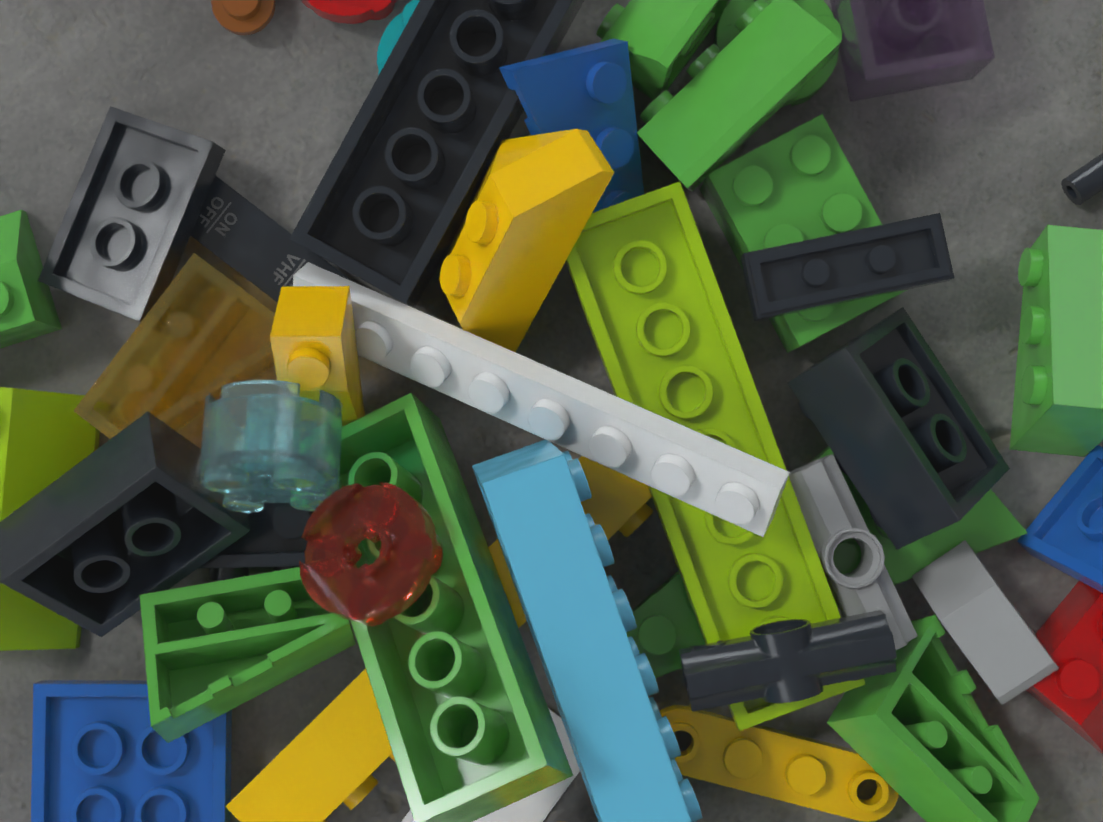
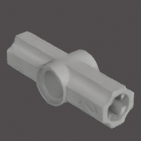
M827 455L790 471V481L829 587L842 616L847 617L880 610L886 615L889 628L893 634L895 649L906 646L909 641L917 637V633L884 565L885 556L882 545L873 534L869 533L834 455ZM852 538L860 546L861 560L857 568L852 572L841 574L834 565V550L844 539Z

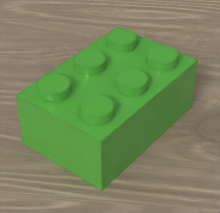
M823 114L708 173L700 188L704 199L742 269L741 256L743 253L882 225ZM906 290L772 317L769 320L786 352L789 353Z

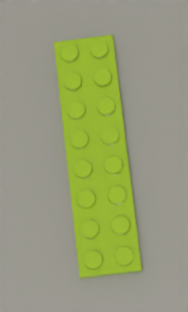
M676 182L593 212L570 252L566 264L614 395L786 470L681 182ZM789 476L773 520L764 537L648 486L706 644L750 636V630L755 627L777 621L806 619L811 621L812 624L841 618ZM861 679L823 686V692L819 695L795 702L769 703L765 702L763 698L729 704L728 706L736 727L739 731L863 686L865 681Z

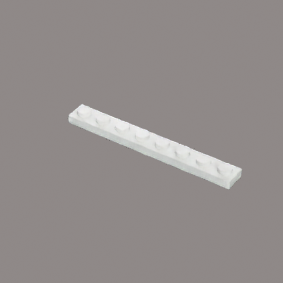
M309 262L293 275V286H350L356 345L359 356L764 537L773 520L790 472Z

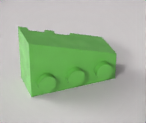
M1047 225L1032 247L1024 249L1019 262L1018 280L1020 285L1023 286L1009 450L1085 457L1103 441V230Z
M332 561L140 595L151 727L167 743L356 644L352 623Z

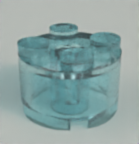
M247 380L221 386L220 399L215 400L211 393L205 397L199 482L204 488L223 495V507L235 512H259L264 509L265 502L290 503L291 507L305 511L328 509L331 507V494L338 490L340 481L343 405L340 400L323 390H320L319 402L299 397L300 384L288 381Z

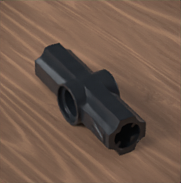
M880 610L812 624L811 621L806 619L777 621L755 627L750 630V636L690 646V648L679 650L684 683L692 712L763 698L765 702L788 703L808 699L822 693L824 690L823 686L856 681L866 677L896 672L897 659L893 634L889 628L885 613Z

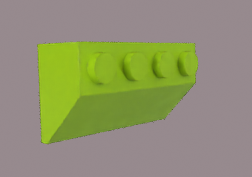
M0 387V522L98 449L103 397ZM0 583V651L76 649L80 647L81 626Z

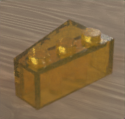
M193 253L74 409V412L110 439L147 411L175 431H180L274 366L270 333L275 311L213 264Z

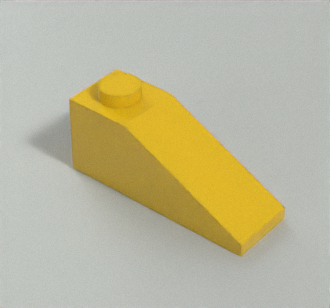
M350 286L281 287L270 333V342L279 393L301 442L305 446L365 416Z

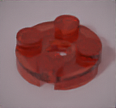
M381 482L382 486L371 485L363 487L359 483L344 486L323 500L306 523L302 539L308 541L305 550V563L299 561L302 583L308 594L318 605L343 619L357 621L368 626L381 625L387 619L393 618L408 609L424 592L431 580V576L437 572L443 559L442 547L436 540L434 523L426 509L401 488L393 484ZM365 538L374 543L381 539L380 554L375 562L371 565L366 563L357 568L356 563L362 556L361 550L358 548L360 542Z

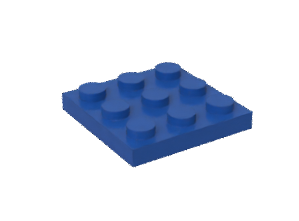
M42 680L34 683L31 822H231V812L225 806L231 801L232 710L167 743L151 727L147 680Z

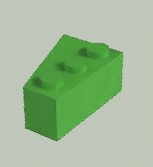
M932 615L912 620L911 623L917 633V637L909 641L906 646L896 650V672L864 678L865 685L846 691L827 723L926 822H1028L1040 798L999 726H989L970 693L977 687L968 671H957L939 638L946 632L937 616Z

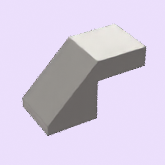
M966 540L912 576L942 625L1002 705L1059 669L1028 623L1005 596Z

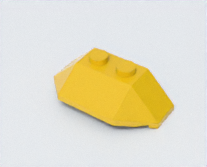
M571 129L501 141L452 241L448 255L442 263L438 279L464 331L513 352H516L614 174L613 169L588 131Z

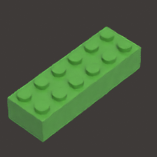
M409 393L297 449L414 822H473L572 777V770L440 418L415 395Z

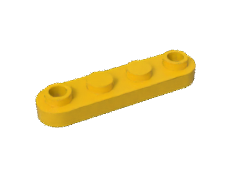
M672 705L660 710L661 716L668 718L673 732L682 730L691 735L690 746L686 750L681 751V756L675 758L680 772L684 776L862 822H873L882 819L892 811L897 802L899 794L854 749L762 725H755L739 731L731 717L703 710L692 712L688 706ZM867 779L875 780L877 790L874 796L866 800L859 799L857 797L858 785Z

